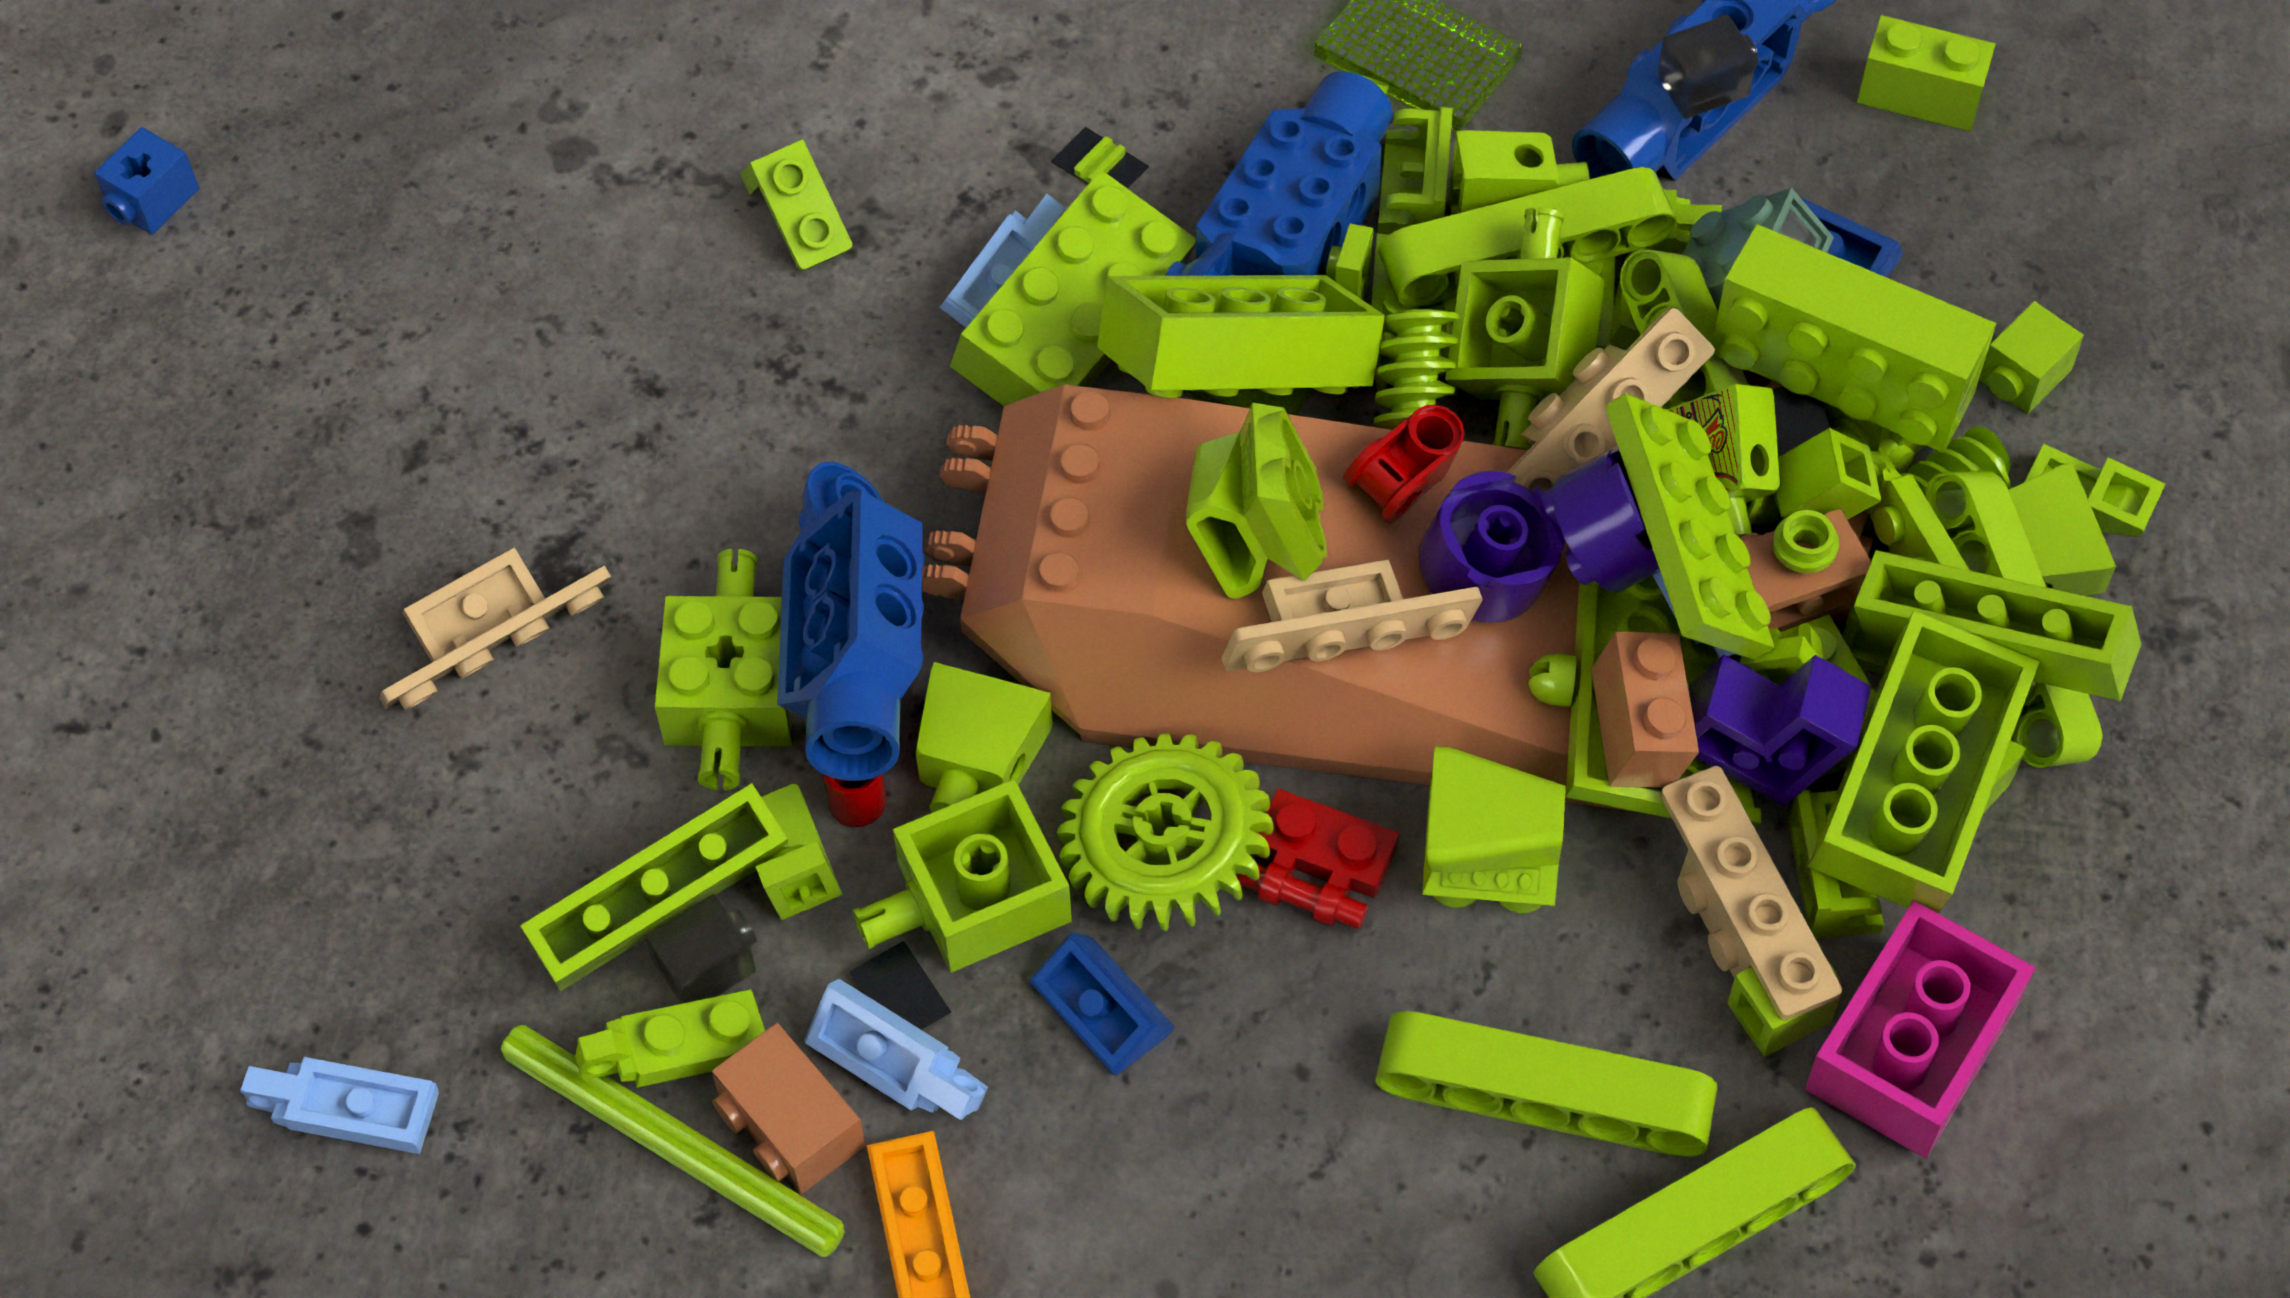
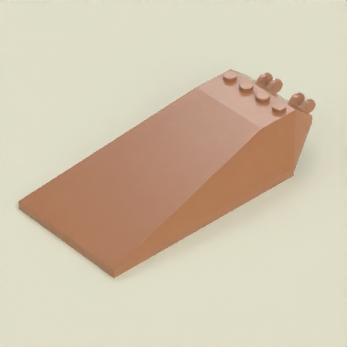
M1061 385L1005 405L998 435L986 427H969L967 425L953 426L951 433H948L946 445L949 446L952 453H956L958 456H971L975 459L966 458L963 460L960 457L946 459L944 465L941 466L939 478L943 480L945 485L951 488L986 493L976 541L962 532H945L944 530L930 532L929 537L925 540L923 551H926L930 558L942 561L943 563L949 562L950 564L971 566L969 574L956 566L923 565L922 592H927L928 595L932 594L936 597L941 595L944 598L964 600L960 616L961 632L1022 685L1050 692L1052 711L1080 734L1081 742L1134 748V739L1144 737L1150 746H1155L1160 734L1170 733L1173 745H1179L1184 736L1194 734L1197 737L1198 749H1201L1210 741H1217L1222 746V757L1227 754L1236 753L1242 756L1243 762L1429 786L1430 779H1432L1435 746H1445L1566 786L1571 707L1553 706L1538 701L1530 692L1528 681L1531 679L1529 669L1543 655L1555 653L1575 655L1579 581L1572 574L1567 563L1566 553L1570 548L1566 540L1558 565L1536 601L1526 612L1513 619L1493 623L1473 620L1462 633L1443 640H1435L1431 636L1407 639L1387 650L1377 651L1371 649L1370 646L1345 650L1340 655L1325 661H1312L1309 657L1283 661L1277 667L1263 672H1250L1247 668L1226 671L1221 657L1233 631L1241 627L1272 622L1262 595L1267 581L1294 576L1281 566L1267 559L1259 588L1238 599L1229 598L1186 525V508L1196 447L1201 443L1240 432L1250 408L1175 397L1165 398L1149 394ZM1288 414L1316 467L1323 494L1324 509L1322 512H1319L1326 539L1327 557L1323 559V563L1314 572L1389 560L1403 599L1431 595L1432 593L1427 587L1420 570L1419 546L1446 496L1460 480L1469 475L1485 471L1506 473L1528 450L1463 441L1445 477L1423 494L1402 517L1389 524L1381 517L1383 509L1358 485L1349 486L1343 480V475L1353 460L1375 440L1385 437L1392 430ZM1421 441L1428 448L1436 449L1430 443ZM977 459L991 460V468ZM1565 792V803L1626 810L1567 798Z

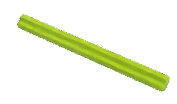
M517 1025L504 1039L500 1049L506 1061L817 1255L828 1257L840 1244L845 1234L844 1225L840 1219L780 1182H777L772 1177L610 1077L602 1076L582 1081L575 1056L526 1025Z

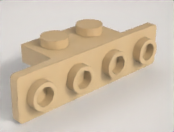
M1669 307L1627 350L1610 344L1604 350L1601 348L1592 350L1573 370V375L1576 379L1559 396L1556 393L1548 395L1532 410L1528 417L1532 424L1521 434L1532 447L1506 473L1516 476L1514 482L1531 491L1534 490L1535 486L1543 492L1554 487L1555 481L1562 475L1618 445L1604 405L1627 393L1662 407L1714 354L1715 349L1713 345L1678 309Z
M515 547L403 609L404 617L432 663L381 691L379 699L385 709L400 702L405 711L422 703L438 692L433 683L454 670L463 679L494 661L489 651L500 644L512 639L516 648L546 632L549 626L545 619L562 609L567 608L570 615L574 616L601 601L604 596L600 588L607 584L611 578L610 573L603 566L545 599Z
M1389 560L1313 572L1305 582L1295 575L1271 579L1267 581L1262 595L1272 622L1234 630L1221 659L1226 671L1247 668L1250 672H1263L1277 667L1283 661L1309 657L1312 661H1325L1340 655L1345 650L1368 646L1377 651L1387 650L1407 639L1431 636L1435 640L1448 639L1462 633L1468 627L1483 599L1478 587L1403 599Z
M1713 766L1665 785L1661 792V799L1688 847V852L1677 881L1678 889L1686 908L1692 914L1699 913L1710 933L1708 935L1709 948L1718 967L1722 971L1730 970L1733 978H1735L1736 974L1752 967L1775 1011L1782 1020H1789L1837 1000L1842 993V986L1722 768Z

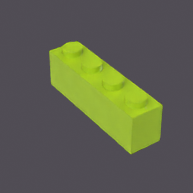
M1878 550L1875 551L1854 604L1868 643L1893 649L1898 636L1915 610L2039 660L2040 663L2033 679L2035 682L2116 701H2121L2141 647V640L2132 606Z
M753 783L520 926L561 992L756 871L757 865L771 860L774 854L788 847V839Z

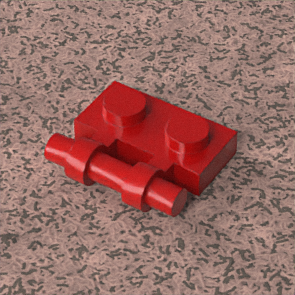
M1278 788L1266 813L1272 818L1273 832L1270 835L1258 833L1269 844L1270 855L1266 859L1273 862L1268 867L1257 864L1259 879L1256 881L1251 880L1246 875L1238 874L1237 879L1240 885L1258 892L1259 900L1278 906L1283 901L1313 912V920L1329 926H1334L1337 921L1360 929L1368 911V904L1347 896L1350 890L1375 899L1399 845L1400 833ZM1296 869L1328 881V883L1322 888L1292 876Z

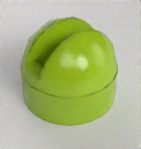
M1559 653L1543 655L1529 669L1531 679L1528 681L1530 692L1540 702L1553 706L1571 707L1576 676V655Z

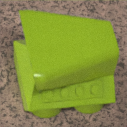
M1252 403L1240 432L1201 443L1196 447L1186 508V525L1229 598L1238 599L1259 588L1267 559L1305 582L1323 563V559L1327 557L1326 539L1319 512H1322L1324 509V501L1316 467L1284 407Z
M1435 746L1428 800L1422 895L1433 896L1442 905L1452 908L1466 907L1477 899L1498 901L1507 910L1519 914L1531 913L1542 905L1555 906L1558 866L1563 842L1566 786L1452 747Z

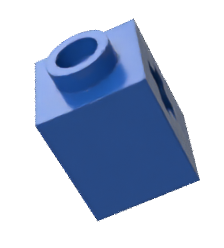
M140 127L94 172L104 197L101 203L107 213L117 222L123 225L133 223L151 235L200 189L186 152L144 127Z

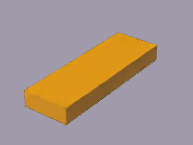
M934 1131L867 1145L898 1298H970Z

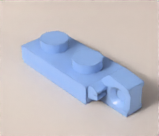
M1046 194L1028 219L1016 210L1012 215L1009 214L939 308L964 327H967L1051 229L1066 207Z
M841 979L827 985L804 1038L805 1044L909 1110L920 1107L933 1113L934 1110L937 1111L940 1107L961 1120L966 1115L979 1109L988 1086L966 1070L957 1068L960 1057L953 1051H949L948 1046Z
M304 1057L302 1063L290 1062L286 1073L249 1066L240 1090L247 1100L246 1105L248 1107L272 1112V1122L285 1126L289 1130L415 1154L421 1153L439 1096L436 1083L429 1080Z

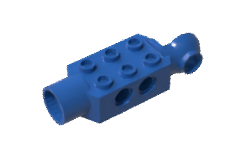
M1703 0L1702 4L1688 17L1686 15L1678 17L1669 28L1665 38L1651 51L1644 49L1636 56L1629 67L1627 80L1622 91L1573 136L1572 152L1576 163H1587L1589 179L1632 168L1646 167L1651 168L1655 173L1660 170L1673 180H1676L1784 78L1794 57L1802 23L1811 14L1825 9L1836 0Z
M1346 71L1334 72L1323 78L1303 109L1273 110L1197 223L1196 259L1189 264L1179 261L1174 262L1165 276L1326 275L1332 246H1343L1349 224L1361 225L1379 197L1381 145L1379 143L1393 120L1391 103L1381 88L1362 75Z
M821 462L809 472L802 495L804 509L799 515L801 532L784 557L777 705L806 719L805 753L807 760L817 771L839 780L861 781L878 777L889 771L896 764L900 752V700L921 670L924 656L921 650V618L924 612L922 568L925 560L922 553L923 523L884 503L881 495L872 484L851 467L837 462Z

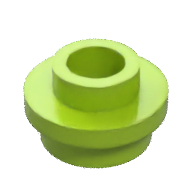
M1800 510L1786 517L1778 524L1774 532L1772 546L1775 556L1785 567L1795 572L1810 574L1823 571L1834 562L1839 549V537L1832 522L1825 515L1813 510ZM1807 542L1811 544L1814 548H1804L1797 545L1796 543Z

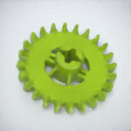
M1162 733L1159 735L1155 746H1150L1144 737H1138L1134 739L1133 752L1127 753L1119 746L1110 750L1113 759L1111 764L1107 765L1101 761L1092 762L1089 768L1094 779H1078L1073 783L1072 787L1078 799H1070L1062 805L1061 810L1067 821L1062 823L1057 830L1060 842L1065 845L1061 849L1059 857L1064 867L1071 868L1069 880L1072 887L1080 890L1087 883L1084 895L1087 904L1091 908H1095L1100 900L1107 896L1105 909L1111 921H1116L1119 918L1120 911L1129 905L1130 918L1137 930L1141 929L1143 919L1149 910H1155L1159 926L1163 931H1168L1169 919L1173 909H1179L1188 925L1194 927L1196 923L1195 903L1200 901L1215 916H1219L1221 908L1216 892L1220 889L1230 893L1234 899L1241 900L1243 897L1242 889L1236 874L1246 875L1254 881L1259 879L1258 866L1249 854L1268 858L1270 855L1269 844L1258 833L1270 835L1274 829L1272 818L1264 813L1270 808L1269 796L1264 791L1258 790L1260 786L1259 775L1252 770H1243L1244 764L1241 755L1231 753L1222 757V746L1217 741H1210L1201 749H1198L1197 737L1194 734H1187L1179 745H1173L1170 733ZM1180 789L1189 794L1182 799L1171 793H1158L1157 790ZM1151 792V796L1145 798L1137 807L1131 806L1139 797ZM1202 802L1209 808L1211 820L1194 817ZM1122 833L1136 836L1138 841L1125 852L1119 846L1117 834Z

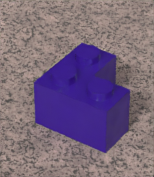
M1723 654L1697 677L1688 688L1699 749L1696 758L1712 767H1721L1726 775L1785 806L1857 747L1871 686L1817 655H1814L1781 685H1778L1754 672L1750 667L1738 663Z

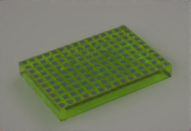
M1351 0L1315 42L1314 56L1342 71L1364 75L1388 84V95L1414 109L1441 111V107L1453 108L1451 128L1461 131L1520 60L1523 44L1438 0Z

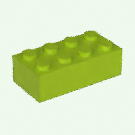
M1100 170L961 333L950 367L1003 406L1061 385L1090 387L1112 360L1097 348L1107 276H1165L1174 262L1188 263L1196 245V238L1107 173Z
M1756 224L1725 278L1712 345L1715 349L1714 356L1724 359L1725 362L1737 369L1750 370L1782 384L1793 393L1811 396L1841 409L1852 418L1870 421L1900 434L1905 440L1913 444L1926 445L1944 453L1973 399L1997 323Z
M1327 275L1107 276L1097 348L1116 362L1119 370L1131 374L1141 382L1148 393L1159 397H1180L1183 394V390H1203L1212 395L1231 397L1236 396L1239 389H1259L1262 392L1273 395H1290L1293 393L1294 388H1313L1328 394H1344L1347 392L1348 387L1373 386L1385 315Z
M1914 610L1896 640L1861 729L1857 747L1852 752L1808 867L1903 907L1909 908L1913 900L1939 913L1953 895L2040 661Z

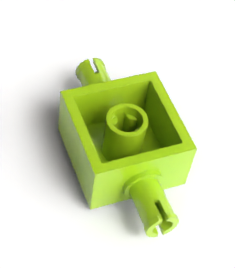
M1533 207L1525 209L1520 259L1462 261L1455 313L1460 314L1459 320L1453 321L1451 334L1458 338V344L1450 346L1448 355L1449 360L1456 362V369L1447 371L1445 377L1446 381L1479 400H1500L1495 440L1492 445L1529 450L1532 447L1521 434L1532 424L1528 417L1537 406V403H1540L1552 393H1556L1559 396L1576 379L1573 375V370L1588 353L1596 349L1605 285L1603 278L1572 257L1557 258L1564 214L1558 210L1538 207V216L1536 215V209Z
M732 549L723 550L718 554L715 596H665L655 710L664 745L702 746L697 781L703 787L711 790H718L719 771L720 775H724V791L734 789L739 785L741 746H792L795 713L777 705L782 597H753L758 558L751 551L745 549H738L737 569L736 565H732Z

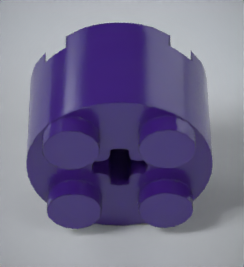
M1618 445L1562 475L1555 481L1554 487L1543 493L1544 508L1553 522L1560 526L1570 548L1566 553L1568 566L1581 584L1588 585L1595 581L1606 590L1617 593L1660 572Z
M1479 472L1460 480L1442 502L1419 546L1420 570L1432 594L1472 587L1479 588L1483 601L1471 622L1473 620L1488 623L1502 622L1518 617L1526 612L1536 601L1554 572L1565 545V538L1560 526L1553 522L1544 508L1542 498L1544 492L1536 486L1531 491L1515 483L1516 476L1505 472Z

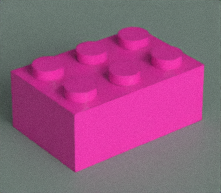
M1913 900L1816 1055L1805 1090L1927 1159L2019 1006L2036 967Z

